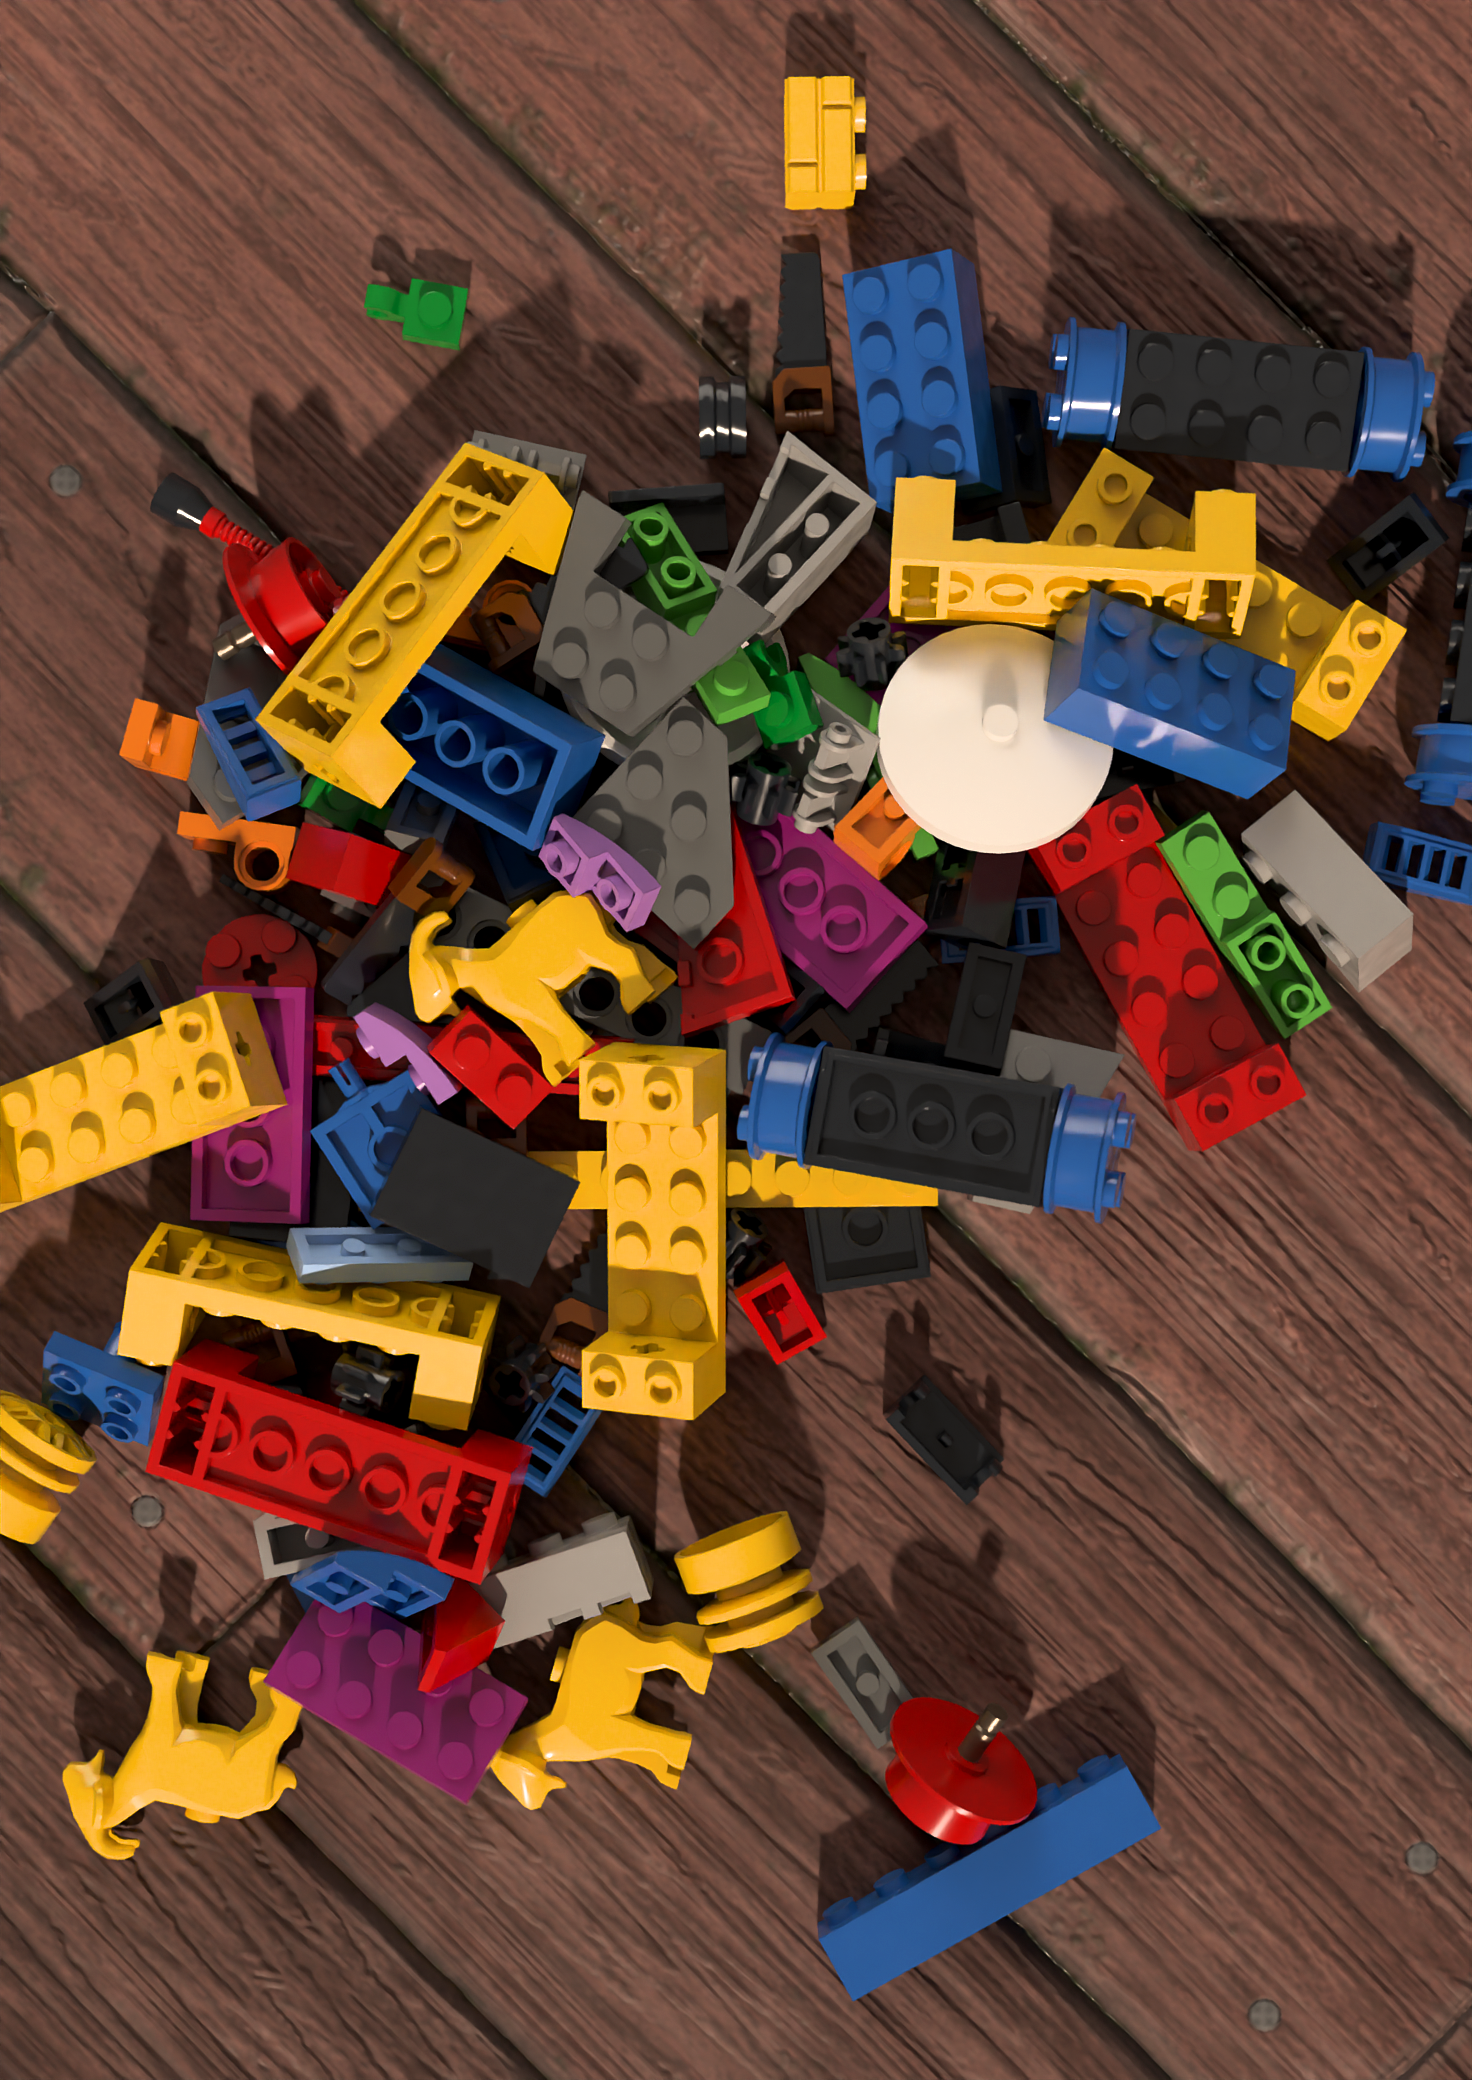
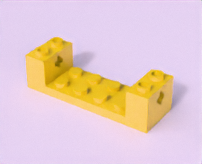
M465 442L255 720L305 771L381 809L416 761L384 728L380 721L432 654L435 647L467 607L495 567L503 559L504 555L551 575L557 573L560 569L575 512L545 472Z
M1104 447L1047 542L1055 545L1085 547L1096 544H1108L1115 548L1128 549L1169 547L1176 551H1184L1190 519L1146 494L1154 479L1153 476ZM1256 560V576L1241 638L1219 640L1295 670L1291 720L1329 742L1348 729L1407 629L1357 599L1341 611Z
M918 476L915 478L896 477L889 623L945 626L1000 624L1030 630L1056 631L1057 621L1093 588L1211 637L1219 639L1241 638L1256 576L1255 493H1236L1228 489L1195 491L1184 551H1176L1169 547L1128 549L1115 548L1108 544H1096L1089 547L1063 546L1046 541H1037L1030 544L998 543L983 538L970 541H954L953 522L956 480L937 479L932 476Z
M212 991L161 1011L160 1015L163 1024L0 1086V1213L288 1105L251 993Z
M613 1042L579 1059L580 1119L607 1121L608 1332L582 1350V1408L694 1420L726 1392V1050Z
M160 1222L129 1269L117 1355L135 1358L139 1363L146 1366H172L173 1362L185 1352L203 1321L206 1312L221 1317L239 1315L260 1320L264 1325L274 1329L294 1327L319 1333L321 1337L334 1342L353 1340L376 1345L380 1350L389 1354L404 1355L413 1353L420 1355L409 1418L424 1421L428 1426L438 1430L456 1428L467 1431L484 1384L483 1378L487 1373L489 1363L487 1357L491 1352L501 1296L427 1281L387 1282L383 1284L348 1282L327 1285L299 1283L287 1249Z

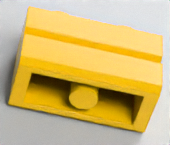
M824 76L821 79L816 77H788L784 80L785 208L789 210L816 208L850 209L854 207L855 190L866 189V154H855V133H865L866 103L865 97H854V78L850 76Z

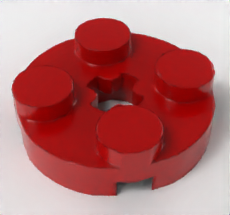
M253 914L231 921L208 941L205 949L206 955L202 964L204 986L259 987L257 981H248L246 976V970L253 967L252 960L258 956H262L265 963H275L277 973L268 977V987L314 988L316 993L320 982V962L311 940L293 924L270 915Z

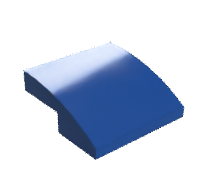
M357 1550L337 1552L296 1573L290 1585L338 1613L365 1601L399 1621L444 1601L454 1582V1578L433 1567L405 1557Z

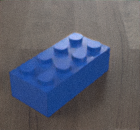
M951 248L842 275L869 496L877 502L876 507L894 514L896 477L915 478L918 476H932L937 479L956 480L955 502L1003 492L974 263Z
M1091 588L1057 621L1043 720L1242 798L1249 799L1286 770L1296 671Z
M438 643L432 654L380 721L384 728L416 761L404 777L405 779L531 851L542 848L555 816L565 814L572 818L576 814L606 736Z

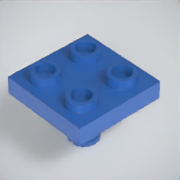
M120 1321L115 1324L113 1333L103 1351L54 1331L43 1353L41 1403L48 1405L53 1413L64 1419L75 1421L80 1418L97 1425L108 1436L124 1443L135 1441L148 1446L155 1434L159 1420L164 1376L136 1365L137 1360L135 1358L117 1355L122 1322Z

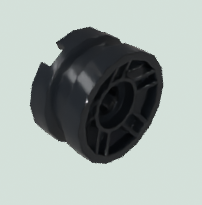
M699 376L700 459H715L717 453H729L732 459L746 458L745 376H731L728 382H716L714 376Z

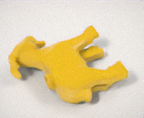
M567 890L554 892L539 905L533 900L527 901L506 921L511 930L490 948L467 949L453 946H435L433 942L436 936L452 924V919L449 918L445 911H435L422 918L414 928L410 940L409 979L415 1014L419 1020L429 1024L444 1015L456 1017L462 1010L454 1001V997L461 989L486 1007L510 1019L525 1032L542 1056V1070L553 1087H556L578 1068V1059L596 1046V1043L567 1013L559 998L584 979L591 967L614 975L620 984V1000L623 1010L628 1015L634 1013L646 1001L651 1004L678 980V976L645 946L628 941L613 925L616 919L602 907L592 891L574 898Z
M632 1597L624 1599L621 1603L603 1607L604 1613L584 1620L575 1631L571 1649L559 1646L550 1681L561 1683L552 1711L537 1721L508 1735L490 1765L499 1781L524 1807L534 1810L541 1808L549 1791L567 1787V1782L547 1772V1761H589L602 1758H616L651 1770L660 1783L677 1790L681 1772L684 1770L691 1745L692 1734L648 1723L634 1715L636 1703L644 1682V1673L662 1668H669L679 1672L691 1689L704 1695L714 1655L713 1652L709 1651L705 1634L715 1626L693 1625L682 1622H673L662 1626L647 1625L639 1621L638 1603L634 1604Z
M179 1650L176 1651L174 1659L161 1653L148 1651L146 1671L152 1685V1695L147 1719L136 1740L130 1746L115 1776L109 1775L103 1770L105 1753L102 1749H99L91 1761H72L63 1769V1783L73 1816L95 1852L107 1859L125 1860L134 1856L135 1848L139 1847L141 1841L136 1838L120 1836L111 1828L127 1819L140 1808L154 1801L185 1807L186 1817L204 1823H217L220 1816L240 1819L258 1811L268 1810L279 1800L285 1788L295 1789L298 1784L295 1771L289 1765L278 1762V1755L283 1742L295 1730L303 1707L265 1685L263 1681L270 1670L252 1667L249 1674V1683L257 1703L255 1716L240 1732L228 1726L199 1723L198 1703L210 1657Z

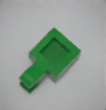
M412 278L409 295L389 287L368 284L364 308L367 309L366 316L404 323L402 330L403 340L460 351L469 300V289Z
M759 639L743 648L771 693L768 707L753 712L765 749L779 750L824 726L806 673L794 670L788 671L786 656L780 643L775 642L766 647L764 640Z
M311 774L301 792L300 801L296 803L345 832H352L357 821L360 820L384 835L385 828L394 810L385 804L380 809Z

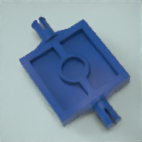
M347 1058L339 1063V1065L337 1064L328 1070L347 1100L336 1114L312 1128L310 1132L374 1230L385 1222L371 1217L368 1212L419 1106L442 1117L443 1115L431 1096L424 1095L416 1087L408 1069L386 1083L367 1087L352 1065L350 1058Z

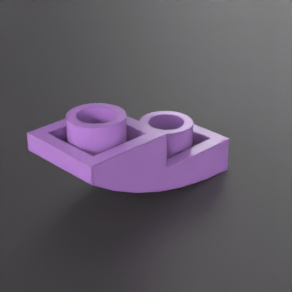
M560 814L553 818L538 855L549 873L559 880L573 898L592 891L602 907L612 914L626 932L644 925L662 886L632 856L598 831L565 814Z
M377 1002L354 1016L355 1021L359 1025L356 1029V1034L366 1052L372 1058L380 1057L386 1067L406 1055L411 1062L408 1066V1072L414 1084L424 1095L432 1094L438 1105L458 1093L465 1086L428 1052L426 1046L433 1039L410 1020Z

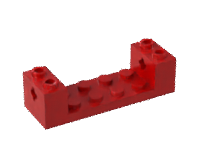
M1135 784L1090 808L1080 821L1058 838L1041 846L1028 849L1026 853L1049 895L1056 896L1057 910L1189 1151H1205L1303 1098L1307 1094L1279 1043L1266 1045L1155 843L1165 834L1138 784Z
M204 1339L173 1362L145 1472L387 1554L418 1561L441 1572L479 1585L502 1557L533 1451L532 1446L480 1429L461 1448L433 1440L256 1381L254 1376L260 1356L209 1339Z

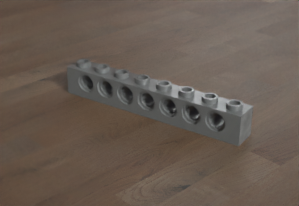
M429 870L419 883L429 888L441 886L445 879ZM468 888L453 906L456 914V922L453 929L445 935L436 936L433 944L435 946L478 949V941L486 931L499 929L507 933L511 930L506 921L513 913L509 906ZM322 890L320 895L334 901L330 909L331 913L360 927L365 917L371 918L378 909L376 906ZM410 944L402 947L410 949ZM591 967L580 983L559 998L561 1004L572 1018L576 1016L595 1025L591 1035L635 1038L634 1043L685 1047L686 1038L681 1035L680 1014H683L681 988L675 985L670 986L652 1002L660 1005L666 1013L665 1027L661 1032L653 1036L642 1035L635 1029L633 1023L635 1012L628 1015L623 1010L620 1000V984L611 973ZM595 978L609 981L614 990L611 1004L600 1011L587 1009L581 997L585 984ZM745 1018L711 1029L719 1039L718 1049L726 1050V1100L731 1090L740 1095L743 1094L748 1083L747 1071L752 1049L754 1046L764 1048L766 1041L772 1031Z

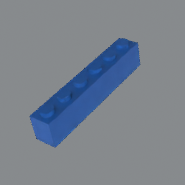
M1106 1754L1097 1756L1079 1767L1077 1770L1079 1777L1061 1787H1058L1056 1783H1051L1037 1789L1036 1805L1030 1815L1023 1821L1011 1825L990 1824L985 1836L973 1844L943 1842L924 1856L926 1862L907 1873L903 1868L891 1871L875 1882L873 1885L875 1891L856 1902L853 1897H847L827 1908L822 1914L824 1920L817 1923L818 1939L852 2001L857 2000L1161 1829L1121 1755L1118 1754L1111 1759Z

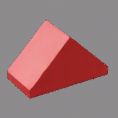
M303 822L285 878L380 907L391 892L388 888L389 884L412 855L350 833Z
M784 1259L754 1274L752 1278H747L733 1286L736 1298L776 1365L827 1337Z
M450 1574L447 1575L454 1578V1582L446 1599L422 1610L417 1687L419 1691L429 1693L487 1662L505 1623V1620L464 1579Z

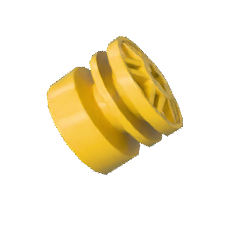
M0 1390V1534L22 1543L35 1544L41 1539L61 1511L59 1501L48 1488L68 1494L74 1492L80 1484L76 1473L85 1474L89 1472L97 1458L87 1442L56 1414L43 1406Z
M787 1511L762 1515L730 1526L690 1544L675 1554L674 1559L688 1594L716 1592L717 1598L701 1608L696 1615L700 1625L720 1623L705 1634V1640L710 1652L721 1653L742 1647H756L771 1642L790 1633L798 1625L816 1616L824 1609L818 1591L796 1593L813 1581L810 1569H792L782 1572L780 1565L786 1563L801 1551L800 1543Z

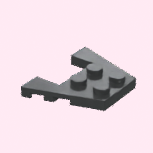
M583 490L577 501L532 671L627 735L635 737L692 690L691 686L717 665L721 666L737 653L736 649L757 632L762 633L768 628L776 616L727 584L695 636L692 637L600 577V572L632 522Z

